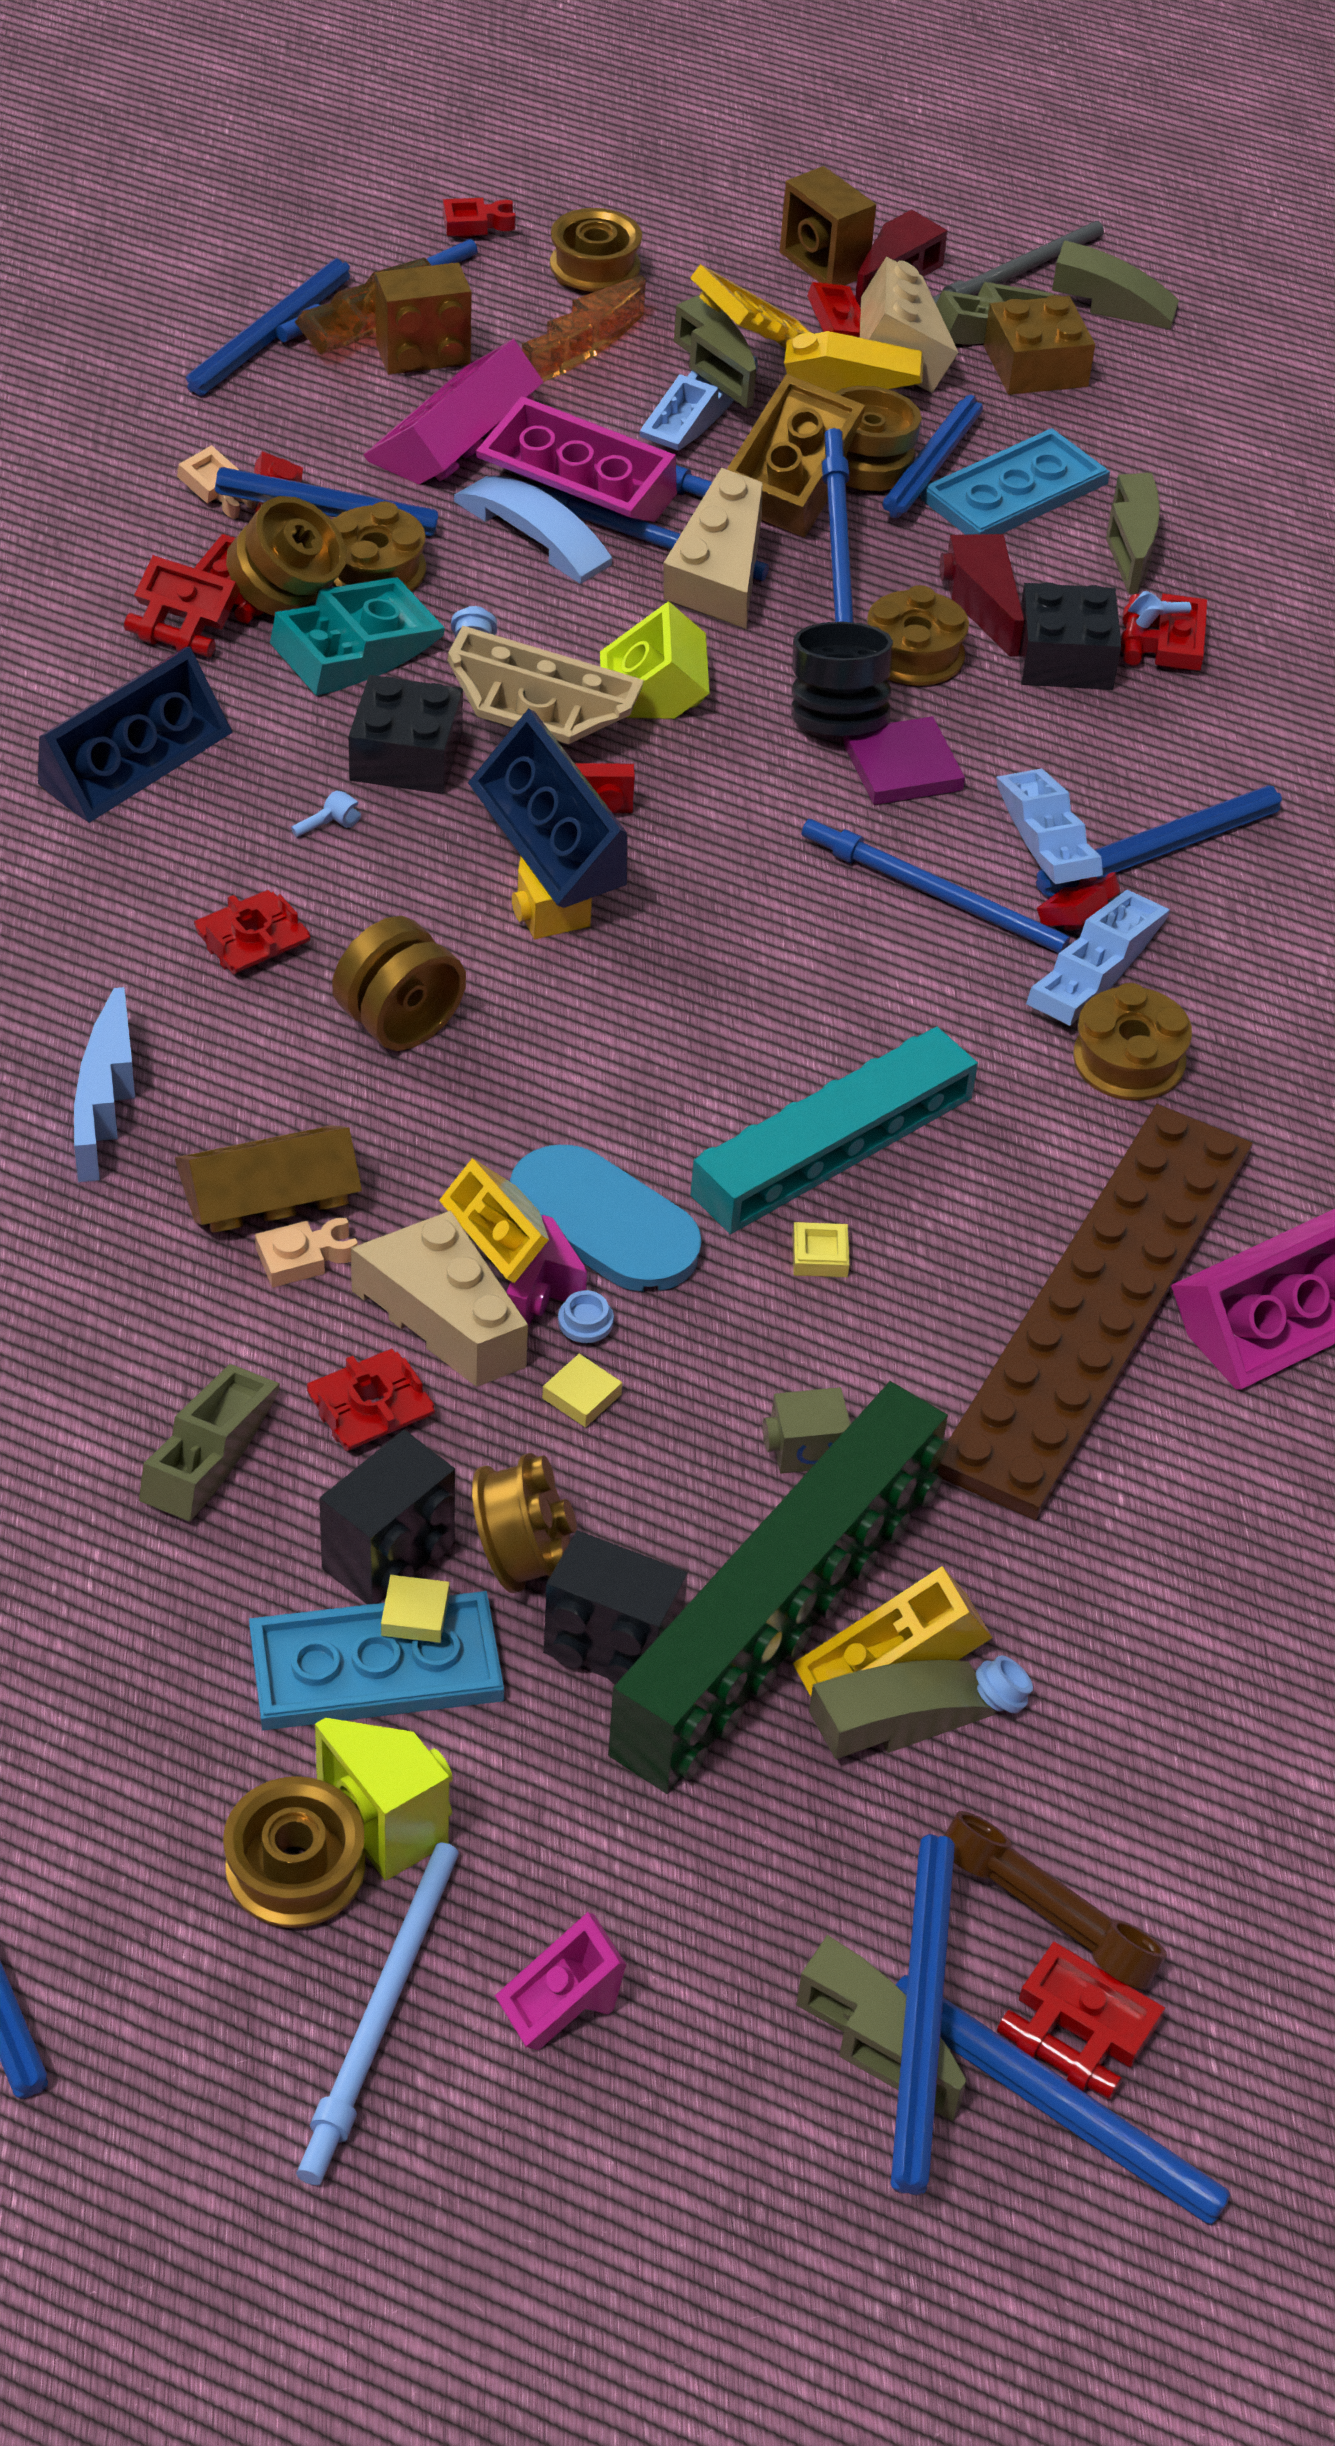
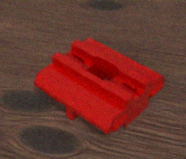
M265 890L242 901H239L235 895L229 896L228 907L194 921L198 935L207 944V950L211 955L215 953L220 959V965L223 969L228 968L233 975L308 943L311 940L310 932L301 922L298 923V913L281 894L277 896L269 890Z
M392 1348L360 1362H357L354 1356L346 1358L345 1368L307 1383V1392L319 1410V1417L323 1423L327 1422L332 1430L333 1438L336 1442L341 1443L345 1451L354 1449L435 1414V1405L427 1393L423 1392V1383L405 1357L402 1358L398 1351L395 1352ZM376 1398L381 1399V1400L376 1401V1402H374V1403L371 1402V1400L376 1399Z

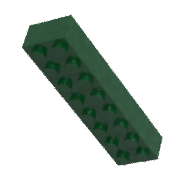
M891 1381L887 1383L613 1687L608 1756L666 1794L672 1790L682 1777L689 1780L698 1772L707 1756V1748L718 1735L722 1738L730 1735L742 1716L744 1705L753 1695L760 1698L768 1691L775 1680L778 1666L787 1656L795 1658L801 1653L811 1636L812 1627L821 1617L829 1619L833 1616L842 1603L845 1589L854 1579L862 1581L872 1570L878 1557V1551L887 1541L893 1544L902 1536L910 1521V1514L919 1504L926 1507L934 1499L942 1483V1477L937 1475L939 1464L944 1458L949 1445L948 1441L944 1440L948 1414Z

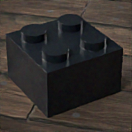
M1050 582L1041 584L1024 583L1021 600L1024 626L1019 650L1021 685L1113 690L1121 651L1116 588L1098 585H1057Z
M369 675L348 736L349 781L444 794L463 733V689L438 683H424L396 679L389 676Z
M405 1429L402 1430L319 1497L322 1569L365 1604L369 1605L378 1604L386 1597L390 1575L412 1577L429 1560L440 1559L450 1549L455 1539V1468Z
M576 1530L546 1584L543 1653L553 1657L564 1666L570 1668L580 1667L608 1678L616 1685L685 1608L688 1572Z

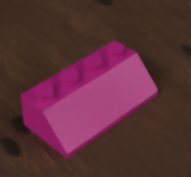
M513 338L462 368L363 455L368 462L414 483L421 484L434 476L440 482L460 467L456 461L460 456L466 459L476 453V450L484 442L482 437L486 433L488 436L521 396L535 400L531 393L544 381Z
M521 396L476 450L477 458L630 518L655 522L677 495L675 454Z
M1335 1209L1171 1285L1188 1337L1235 1389H1243L1335 1344Z

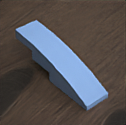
M753 356L754 362H755V365H756V371H757V370H758L757 357H756V356ZM693 370L688 376L679 374L640 429V437L679 451L709 428L730 406L734 399Z
M1042 768L996 777L997 787L1022 839L1039 866L1054 884L1103 875L1101 856L1087 844L1085 824L1071 812L1070 795L1065 788Z
M1125 890L1086 919L1080 938L1058 954L1053 971L1031 987L1026 1004L1069 1026L1072 1025L1079 1018L1084 1005L1095 995L1110 989L1139 956L1168 918L1170 909L1132 891Z
M124 987L114 988L94 1024L80 1066L74 1102V1149L78 1182L100 1180L96 1141L118 1139L114 1100L135 1099Z

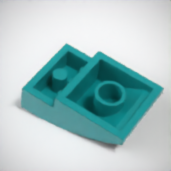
M398 577L320 589L315 606L275 612L270 644L317 696L345 689L366 681L369 675L379 676L398 667L443 637L445 627Z

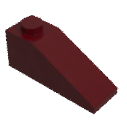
M912 209L885 223L858 271L855 298L860 309L861 296L886 256L896 262L905 261L910 263L923 277L942 267L948 230Z
M1004 534L950 535L948 553H941L939 570L941 581L948 582L951 599L960 605L965 613L1009 657H1018L1024 617Z

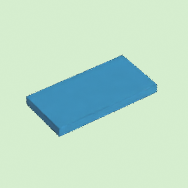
M1051 428L928 484L921 492V500L965 535L1002 534L1107 485L1110 471Z
M487 1591L449 1595L441 1643L381 1636V1620L385 1603L249 1618L262 1731L313 1725L324 1718L346 1721L503 1702L504 1685Z

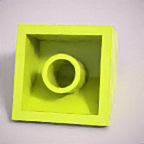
M669 601L600 651V667L644 680L631 714L625 718L675 719L689 708L698 706L710 694L706 633Z
M324 1718L315 1723L317 1779L337 1787L353 1801L364 1825V1854L385 1881L431 1855L437 1843H448L449 1816L452 1815L449 1803V1783L452 1782L453 1777L447 1761L437 1749L428 1750L413 1731Z

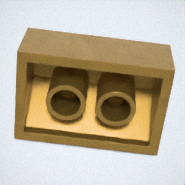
M329 1125L175 1157L177 1170L194 1222L201 1225L209 1223L211 1232L243 1226L242 1216L263 1212L264 1221L296 1215L295 1205L316 1201L317 1210L349 1204L347 1194L362 1191L350 1128L344 1126Z

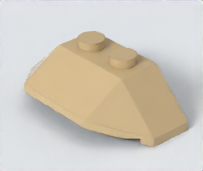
M463 625L448 653L447 659L477 717L514 727L529 708L536 712L557 741L566 744L573 743L629 716L644 682L640 678Z

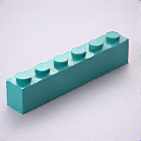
M938 1026L918 1037H910L898 1048L879 1058L868 1060L856 1071L839 1080L828 1082L821 1090L799 1102L788 1104L781 1112L759 1124H752L746 1127L739 1135L723 1144L704 1150L697 1158L693 1159L690 1196L731 1235L972 1099L978 1062Z

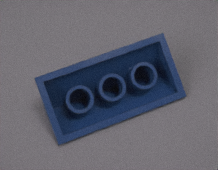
M191 647L183 648L40 735L38 784L61 804L90 823L233 733Z
M528 708L468 781V784L558 906L565 908L627 885V832L536 712Z

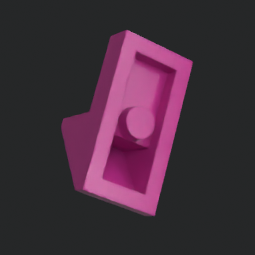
M545 1215L541 1217L549 1238L548 1242L515 1283L510 1282L506 1291L527 1322L528 1327L534 1315L542 1316L544 1314L549 1297L566 1301L571 1294L586 1290L587 1271L553 1217Z
M587 1912L503 1987L495 1997L525 2047L540 2050L585 2009L607 2015L614 2010L626 1963L593 1913Z

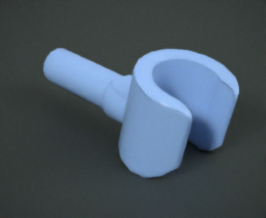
M1144 591L1129 607L1128 611L1139 615L1136 620L1137 625L1148 628L1159 615L1190 613L1191 604L1189 602L1161 601L1153 593Z
M334 791L326 799L324 809L291 826V830L295 837H299L332 820L337 821L346 828H350L361 818V813L353 808L359 802L343 791Z

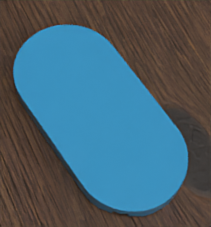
M551 1145L530 1152L513 1169L510 1182L522 1191L539 1210L541 1216L553 1217L582 1263L612 1283L628 1290L643 1292L644 1286H658V1291L678 1286L695 1271L698 1265L701 1235L693 1218L682 1208L597 1153L574 1145Z

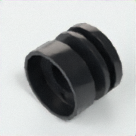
M843 621L820 623L808 626L797 632L793 639L792 669L796 677H798L792 685L794 700L791 704V716L794 722L806 730L837 736L861 735L876 731L886 725L890 718L891 706L888 702L891 696V687L886 680L892 671L893 640L890 635L874 626Z

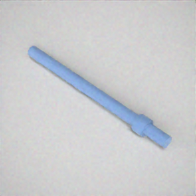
M437 1843L331 2093L329 2097H324L319 2101L311 2120L310 2128L314 2133L296 2173L297 2177L307 2184L320 2185L322 2183L337 2144L347 2140L356 2119L357 2112L353 2106L459 1856V1851L448 1843Z

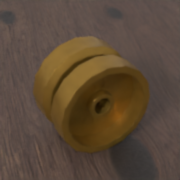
M853 386L837 391L836 394L865 405V413L845 457L849 462V481L845 486L873 491L892 489L914 461V446L919 437L922 421L919 408L909 398L895 391L876 386Z
M277 496L264 502L248 525L234 539L227 550L226 566L231 580L236 581L243 598L258 610L275 616V612L313 606L317 601L318 591L329 588L345 567L346 547L341 532L329 516L315 505L297 497Z
M402 915L384 918L366 928L350 943L338 961L332 978L333 997L339 1006L355 1021L361 1022L368 1033L383 1047L395 1051L414 1048L432 1038L450 1020L459 1007L466 989V970L460 960L444 946L435 943L431 934L415 920Z

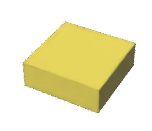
M794 1222L792 1233L793 1275L848 1277V1224Z
M579 1353L543 1385L542 1399L586 1428L622 1395V1382Z
M390 1575L381 1620V1636L441 1643L450 1594V1582Z

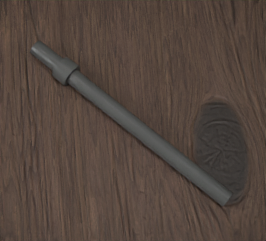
M1094 221L966 282L958 280L949 284L943 290L978 295L984 282L1001 284L1058 257L1064 240L1084 245L1101 237L1104 234V227L1101 222ZM941 293L933 297L935 303H937Z

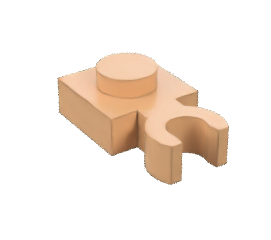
M212 445L178 465L177 477L207 504L217 498L222 502V510L228 517L232 519L239 517L240 504L238 501L245 503L250 509L256 507L255 501L220 495L215 492V482L219 468L239 469Z
M347 1218L332 1219L326 1222L321 1230L313 1232L308 1221H303L255 1234V1248L272 1288L325 1274L324 1261L327 1260L334 1263L351 1262V1248L357 1246L358 1242L356 1238L347 1241H337L349 1237V1222Z

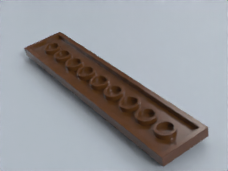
M1156 1103L949 1438L948 1449L939 1464L937 1475L941 1476L945 1481L1035 1521L1038 1520L1172 1290L1171 1285L1177 1282L1247 1162L1253 1142Z

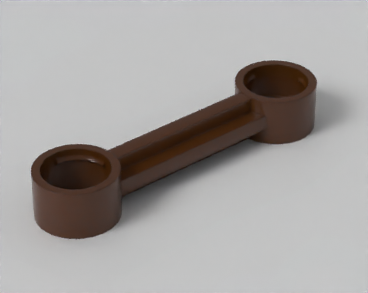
M957 1812L944 1836L951 1838L955 1844L953 1863L976 1876L992 1879L1090 1949L1095 1962L1117 1980L1137 1989L1144 1990L1148 1988L1167 1956L1161 1944L1134 1925L1121 1920H1113L1011 1848L1010 1839L990 1822L969 1812Z

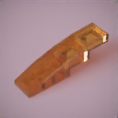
M423 257L376 272L432 265ZM375 272L372 273L365 284L338 291L330 303L304 310L296 319V325L320 355L350 345L376 333Z
M642 275L572 300V313L547 321V334L522 343V351L544 382L568 372L599 354L622 337L644 315L646 279Z

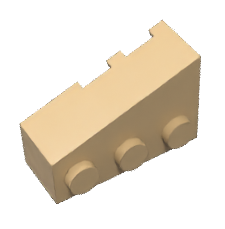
M886 256L861 296L860 338L922 351L924 357L922 383L916 385L933 393L959 352L923 276L910 263L905 261L896 262Z
M724 468L720 469L663 563L665 600L747 629L753 573L762 520L763 482Z
M451 1211L351 1248L352 1292L363 1300L369 1297L389 1312V1320L400 1329L407 1326L426 1341V1349L473 1385L478 1387L526 1368L528 1324Z

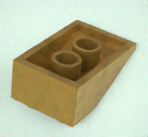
M785 375L727 468L729 471L763 482V521L802 537L807 536L828 500V488L822 480V461L826 458L824 433L831 428H837L842 431L844 457H846L865 413V405L791 375Z

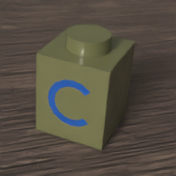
M841 1387L774 1394L771 1417L763 1418L762 1427L765 1449L767 1452L775 1451L780 1474L809 1471L849 1427L850 1421Z

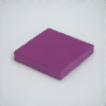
M933 716L887 723L873 732L843 736V745L873 805L962 791L964 788L965 776Z

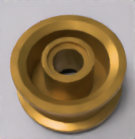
M583 208L560 216L552 225L551 240L556 249L550 257V268L558 283L562 286L584 291L600 292L605 295H614L619 293L622 287L632 283L639 275L641 263L636 251L642 242V231L639 225L629 216L610 209Z
M382 501L374 505L350 509L332 519V522L341 532L346 547V565L332 583L333 587L398 577L412 592L422 583L426 575V560L422 553L425 546V531L421 523L413 515L398 509L394 503Z
M916 585L909 590L887 594L870 607L867 625L885 631L893 640L892 671L888 678L889 680L914 686L933 685L952 678L961 670L965 661V648L962 642L968 634L969 620L965 611L956 602L946 596L935 593L928 586Z
M1124 983L1119 987L1100 992L1092 997L1080 1012L1078 1020L1079 1035L1075 1041L1073 1051L1075 1067L1080 1076L1091 1087L1114 1098L1138 1101L1164 1095L1175 1088L1184 1075L1186 1052L1192 1038L1190 1020L1185 1011L1174 1000L1157 991L1143 988L1136 983Z
M533 1453L524 1454L520 1457L517 1466L497 1472L490 1466L477 1468L473 1476L472 1498L477 1529L485 1555L493 1573L503 1588L509 1593L521 1592L527 1580L545 1575L550 1577L570 1543L569 1534L575 1533L577 1530L573 1508L568 1499L560 1500L555 1487L554 1473L545 1455L538 1457Z
M293 1776L278 1778L265 1782L249 1791L237 1802L230 1812L223 1834L226 1879L236 1902L254 1918L270 1925L286 1928L312 1926L340 1913L355 1898L362 1885L365 1873L364 1825L357 1807L337 1787L310 1777ZM290 1847H302L306 1850L297 1855L283 1852Z

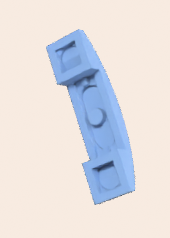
M494 475L486 476L454 494L455 503L484 522L498 515L549 548L548 563L580 584L612 565V556L585 523L558 500L533 485L515 478Z

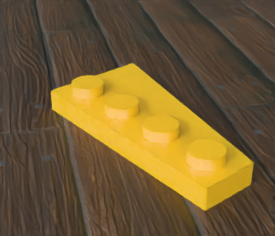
M702 264L698 266L690 277L703 290L699 297L708 306L717 312H720L722 309L738 326L760 334L766 339H772L785 349L787 339L810 332L793 316Z

